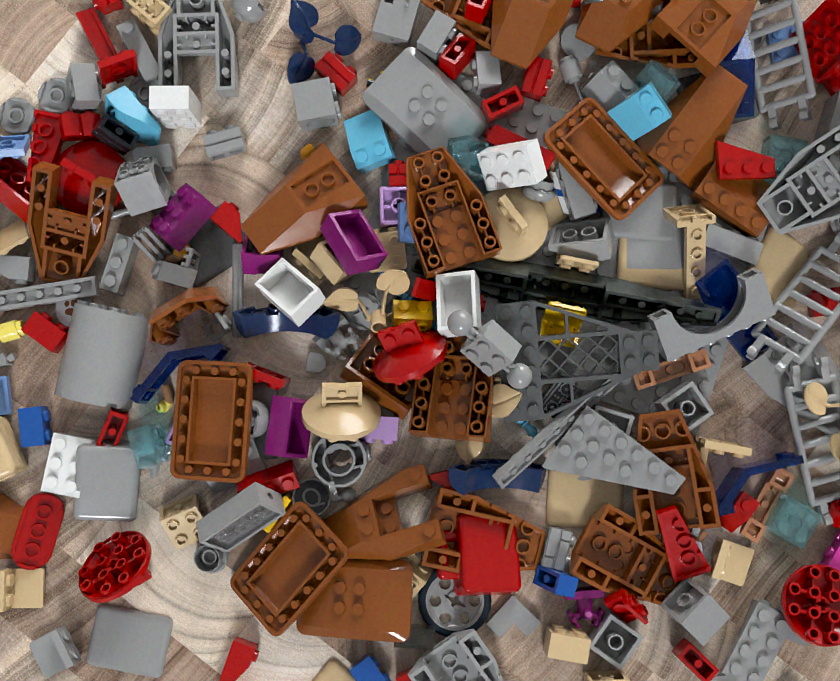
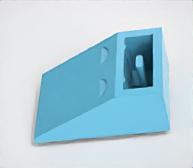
M124 85L105 96L104 114L108 113L130 128L131 131L140 135L138 141L148 146L159 145L161 125L150 116L146 106L140 104L133 91H130Z

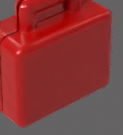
M464 513L460 514L456 518L455 530L452 533L450 530H444L446 542H455L454 549L460 553L459 573L437 569L438 578L441 580H453V591L458 596L506 595L519 591L521 589L519 553L516 550L518 537L515 525L513 526L508 550H506L504 545L507 523L499 522L497 524V521L493 520L492 525H489V519ZM448 544L441 545V546H438V547L446 548V549H447V548H448ZM443 554L447 560L444 564L440 563V565L448 566V555Z

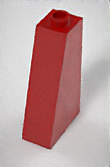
M494 124L492 128L489 127L484 135L486 138L485 144L489 147L528 140L497 124ZM540 146L547 172L556 154Z

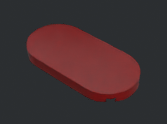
M37 493L28 499L23 508L11 547L12 559L22 569H38L45 565L52 556L65 512L62 500L53 493Z

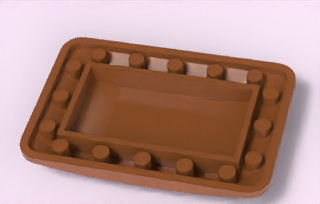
M593 98L583 99L544 134V143L550 151L556 154L557 160L577 183L615 220L620 221L627 218L663 183L664 176L662 172Z
M184 360L179 364L170 462L172 476L178 479L229 483L241 482L245 478L253 399V369L249 364Z
M299 501L290 507L270 533L267 534L233 574L230 585L272 636H280L298 619L338 573L349 558V550L307 503Z
M348 559L322 592L298 617L296 621L298 631L304 635L399 643L408 640L411 633L414 573L412 564L409 561L397 559L392 561Z

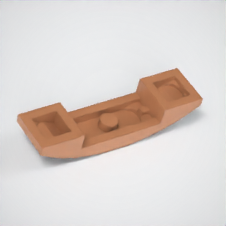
M706 348L694 353L683 355L676 361L659 363L660 370L641 371V373L632 377L638 391L712 367Z
M779 466L772 471L754 498L760 505L750 519L742 524L739 532L741 535L758 544L767 528L765 524L782 493L787 492L795 478L793 474Z

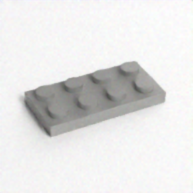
M756 600L720 671L736 681H764L790 630L784 615Z

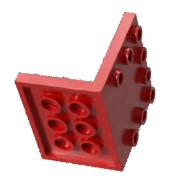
M825 0L802 23L812 76L817 84L831 78L835 80L840 78V0ZM794 31L789 36V38L796 36V31ZM798 43L794 44L795 49L800 54Z

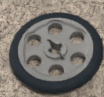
M435 568L418 595L419 611L425 623L433 631L445 637L457 631L473 628L475 631L478 630L486 621L491 610V595H477L480 598V602L477 605L469 603L470 596H458L460 603L452 605L449 597L454 598L456 596L453 591V580H450L451 584L448 588H442L439 585L441 579L438 578L437 569ZM438 595L441 598L440 604L432 605L430 603L431 596ZM443 612H447L451 616L450 621L447 623L442 622L439 618ZM462 612H467L470 615V620L466 623L459 620Z

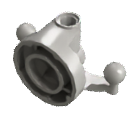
M318 436L319 441L311 455L313 471L324 484L328 485L332 503L338 501L351 503L356 499L355 490L346 488L342 491V494H338L337 487H347L354 484L363 475L367 464L371 460L368 443L365 444L360 440L355 442L349 440L329 442L326 438ZM338 449L349 450L352 463L348 462L344 466L334 465L331 467L329 454H333Z

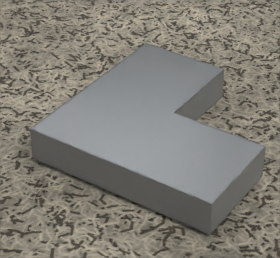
M511 595L490 617L486 625L500 638L513 623L525 635L529 636L541 621L515 596Z

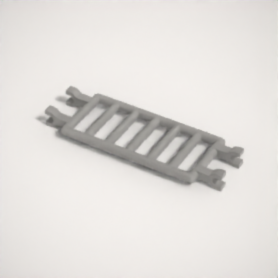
M784 0L754 11L744 34L759 112H768L769 128L773 130L782 128L778 108L798 103L800 120H812L808 99L815 97L816 92L798 0ZM791 6L793 17L752 31L750 21ZM792 25L795 26L796 36L755 50V38ZM798 43L799 55L759 68L757 57ZM799 62L802 63V74L762 86L760 75ZM805 81L807 92L769 104L765 103L764 93Z
M840 232L828 248L819 245L773 303L775 312L779 310L816 332L814 336L809 340L774 320L773 316L766 321L758 322L751 331V336L756 338V340L747 349L746 357L753 361L764 344L781 353L784 357L774 367L775 371L773 372L779 378L792 361L797 364H802L840 315V295L805 276L809 269L812 268L840 283V274L816 262L820 255L823 254L840 263V254L836 253L840 248ZM799 282H802L836 301L838 304L831 311L794 289ZM790 296L826 316L827 319L822 325H819L783 303ZM767 324L805 347L798 355L764 335L761 331Z
M828 356L812 357L817 368L818 378L801 382L800 365L790 363L785 370L789 377L790 385L784 387V395L808 505L810 507H817L818 523L824 522V525L827 526L834 524L827 503L840 499V491L815 498L813 487L839 480L840 471L811 479L809 468L833 462L837 459L832 454L807 460L805 449L829 443L831 435L838 434V432L803 442L801 430L839 420L840 425V407H836V413L799 423L797 411L808 409L805 401L795 404L793 392L804 390L805 386L809 383L817 382L822 385L830 382L833 394L828 395L827 403L833 401L840 403L838 376L834 373L829 374Z

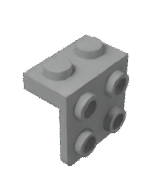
M65 624L32 641L29 645L46 678L65 668L68 669L82 660Z

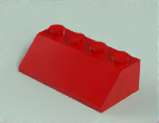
M4 157L0 159V202L27 223L31 184L26 181L28 167L18 159Z

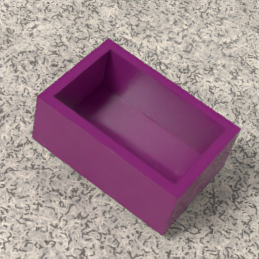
M185 183L177 190L176 195L168 201V205L164 206L163 210L152 219L149 227L177 251L181 252L218 208Z
M361 209L328 214L320 227L322 234L347 276L379 269L388 256Z
M273 395L265 444L266 455L288 458L308 457L311 432L306 429L302 421V408L307 401L306 399Z

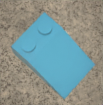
M649 82L607 112L633 141L672 116V112L652 82Z
M372 110L344 121L350 152L356 169L360 173H367L397 160L384 122Z

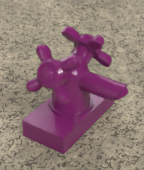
M594 586L578 587L574 598L563 596L565 600H576L577 612L572 615L569 609L566 611L570 622L577 629L581 628L577 621L582 618L592 619L591 624H594L596 628L599 626L604 611L601 607L597 608V612L592 610V598L605 597V592Z

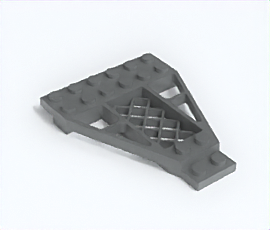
M534 300L495 304L496 323L522 345L513 363H523L532 371L531 383L523 389H516L508 383L507 372L504 369L500 370L501 384L508 385L522 392L518 405L508 416L504 417V422L543 420L637 375L641 371L660 370L657 330L634 331ZM539 306L564 314L565 332L538 335L536 307ZM568 316L605 326L607 330L570 333ZM610 335H616V340ZM592 336H602L597 343L590 338ZM607 336L615 342L608 351L600 346ZM583 337L578 344L570 339ZM586 338L595 344L588 353L579 347ZM563 339L558 346L551 340ZM567 339L575 345L568 355L560 349ZM547 341L555 347L549 356L540 350ZM616 346L618 360L610 354ZM597 347L606 353L599 362L590 356ZM577 349H580L586 355L579 364L571 358ZM558 350L566 356L559 365L551 359ZM539 352L546 357V360L541 365ZM608 356L616 361L609 371L601 365ZM588 357L596 363L590 372H587L581 366ZM568 359L577 365L570 374L561 368ZM548 361L557 367L550 376L542 370ZM599 366L607 372L593 374ZM618 366L619 372H613ZM579 368L586 373L585 375H574ZM559 370L567 375L553 377ZM540 372H542L548 378H541ZM611 379V381L574 398V382ZM551 383H569L570 401L548 412H543L542 386Z

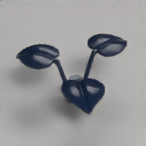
M291 0L289 27L293 31L294 36L300 40L299 44L304 50V54L301 52L294 53L288 63V82L294 84L309 79L314 73L315 61L312 57L308 56L305 44L311 43L314 37L335 44L334 51L340 56L352 54L358 48L362 37L357 28L350 24L342 25L337 29L335 40L316 34L310 27L318 23L319 14L317 9L308 2Z

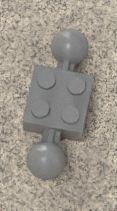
M457 310L450 314L447 320L449 331L456 336L466 335L468 337L460 352L481 369L483 373L490 377L504 369L507 372L508 383L516 389H523L531 383V369L523 363H513L522 345L493 319L476 330L473 327V318L468 312Z

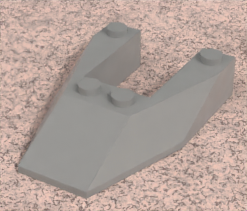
M169 0L168 6L171 7L172 12L162 22L158 34L159 86H183L182 57L215 56L217 93L220 97H239L235 35L222 0Z
M840 125L799 151L756 203L778 235L840 218V175L827 158L840 149Z

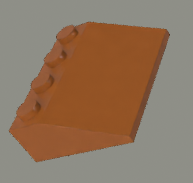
M716 160L689 195L690 198L745 237L757 238L769 223L756 203L771 185L763 179L717 180Z
M372 331L359 347V350L355 352L345 365L340 377L347 382H362L363 393L404 420L412 408L415 380L411 379L401 385H395V383H386L377 379L372 365L376 356L384 347L377 333Z

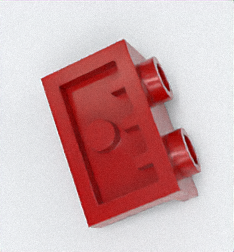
M624 588L604 598L605 605L626 624L636 619H639L644 625L648 623V610L646 606L640 604L635 596L629 594Z

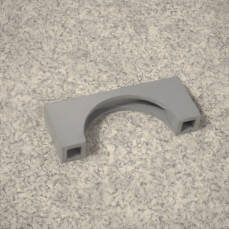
M753 268L736 276L738 281L736 301L730 312L716 326L703 329L682 327L666 308L647 315L651 329L657 330L658 348L661 356L668 362L676 361L685 354L694 353L703 346L712 345L721 338L730 337L739 330L748 329L753 324L766 321L775 315L776 312L763 272Z

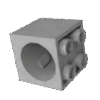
M329 77L291 84L297 118L302 132L339 125L338 119H341L337 92L335 84L330 82Z
M156 155L151 157L143 156L138 161L132 163L127 161L120 165L114 185L131 216L168 205L171 186Z
M689 578L682 580L660 604L702 646L730 618L726 611L706 591Z

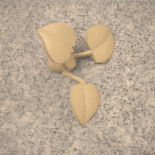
M393 269L383 272L376 281V287L384 290L381 309L374 310L371 315H369L362 300L357 299L358 293L348 287L334 290L324 300V305L336 310L349 312L356 310L359 304L366 315V320L370 321L371 330L378 333V330L391 327L393 322V312L388 315L385 314L388 292L392 295L405 293L409 289L410 279L407 273L402 270Z
M812 382L805 386L804 400L808 409L813 414L824 415L826 407H840V403H827L828 394L823 385ZM839 430L838 434L831 435L829 445L832 455L840 462Z
M505 384L495 385L493 387L492 418L508 416L518 405L522 392ZM455 440V447L459 456L466 463H471L481 453L483 442Z

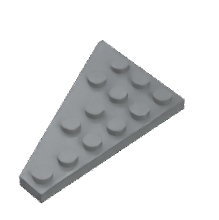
M588 405L542 465L543 468L673 495L686 479Z

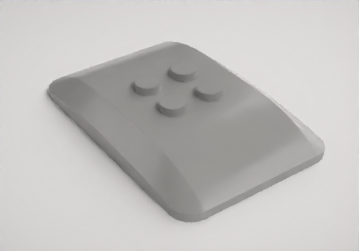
M408 47L403 50L363 93V102L417 154L444 146L457 162L489 126L482 110L439 68L414 47Z

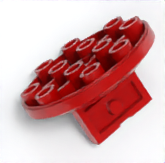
M83 141L68 147L59 155L56 165L61 166L58 201L69 211L87 216L92 181L99 176L115 180L118 169L124 163V160L113 148L97 141ZM117 192V199L114 208L122 200L119 192Z
M415 319L394 327L391 326L378 330L377 335L384 349L376 356L372 369L377 379L386 383L401 385L411 379L419 380L424 377V373L444 361L448 343L445 336H441L438 331H420Z
M125 531L121 533L115 532L105 541L97 543L78 572L81 593L92 602L104 603L120 598L134 587L151 579L152 574L148 569V565L151 560L152 549L148 539L139 532Z
M811 564L795 570L786 579L781 592V608L787 624L798 637L812 645L819 647L840 645V571L822 564Z

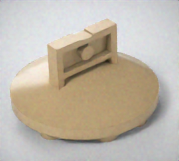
M516 188L494 190L483 197L502 246L500 254L492 258L500 261L516 262L532 256L540 249L548 231L547 215L540 202L530 200L524 196L522 190Z
M362 382L322 383V392L309 398L302 408V421L306 429L319 437L326 438L329 442H337L338 440L358 441L359 438L374 431L381 420L380 406L373 398L362 393Z

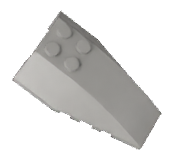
M795 319L786 326L809 340L814 336L807 326ZM784 334L776 340V342L798 355L805 347ZM819 341L805 361L799 364L801 382L818 378L817 368L813 363L812 357L828 356L829 374H836L840 385V372L825 345ZM768 347L761 355H757L753 361L750 360L742 369L768 397L787 408L784 387L790 385L789 377L786 371L780 378L773 374L775 371L774 367L781 361L784 355ZM830 382L822 384L828 395L833 394ZM804 390L793 392L795 404L805 401ZM826 407L824 415H815L809 409L797 411V415L803 420L808 421L836 413L837 411L836 407ZM839 420L815 426L826 435L840 430Z
M474 628L454 632L423 653L408 673L411 681H503L495 658Z

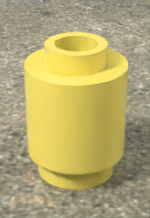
M12 320L0 324V340L6 343L22 338L23 335H26L21 330L25 323L22 320Z

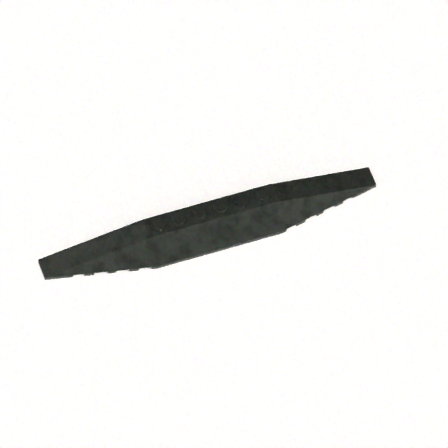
M413 253L410 271L424 275L418 253ZM487 258L446 272L475 270L479 277L480 294L486 298L488 296L496 298L501 303L534 300L548 304L550 301H557L562 304L579 306L586 309L587 317L620 324V321H628L631 324L649 322L647 315L666 308L673 314L674 319L679 325L680 323H690V326H716L722 313L721 308L627 280L523 261L506 262ZM539 306L536 307V309L545 311L546 309Z

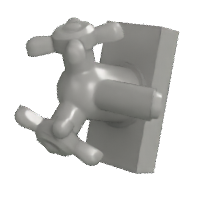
M340 314L339 325L331 337L326 340L318 336L312 338L324 353L330 354L331 359H340L345 362L347 358L341 356L342 350L351 358L355 353L349 344H353L356 351L359 350V336L353 332V327L342 314ZM347 332H349L350 334L349 337H345V334ZM331 346L335 347L333 351L329 349Z

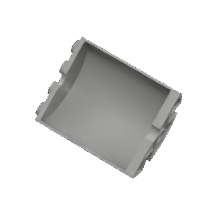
M78 300L74 304L54 395L103 407L108 405L118 409H131L148 336L149 319L145 318L146 314L134 312V315L126 314L127 310L109 306L108 310V306Z

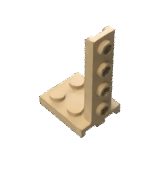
M699 203L663 208V215L677 228L684 227V298L690 300L705 298L706 224L716 223V215Z
M695 436L694 440L705 466L709 451L724 455L726 452V454L743 459L744 455H752L753 448L742 444Z

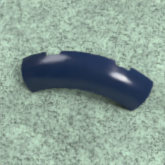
M272 303L268 304L266 308L256 309L255 306L232 312L237 330L244 339L265 333L290 331L308 333L326 340L336 331L340 318L339 312L322 307L317 309L298 327Z
M476 459L467 465L463 463L455 464L449 468V481L452 487L464 496L479 489L501 488L492 475L509 459ZM531 463L505 488L539 493L547 469L543 468L541 464Z

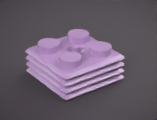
M406 186L380 187L381 227L398 226V211L394 206H397V203L400 202L407 203Z

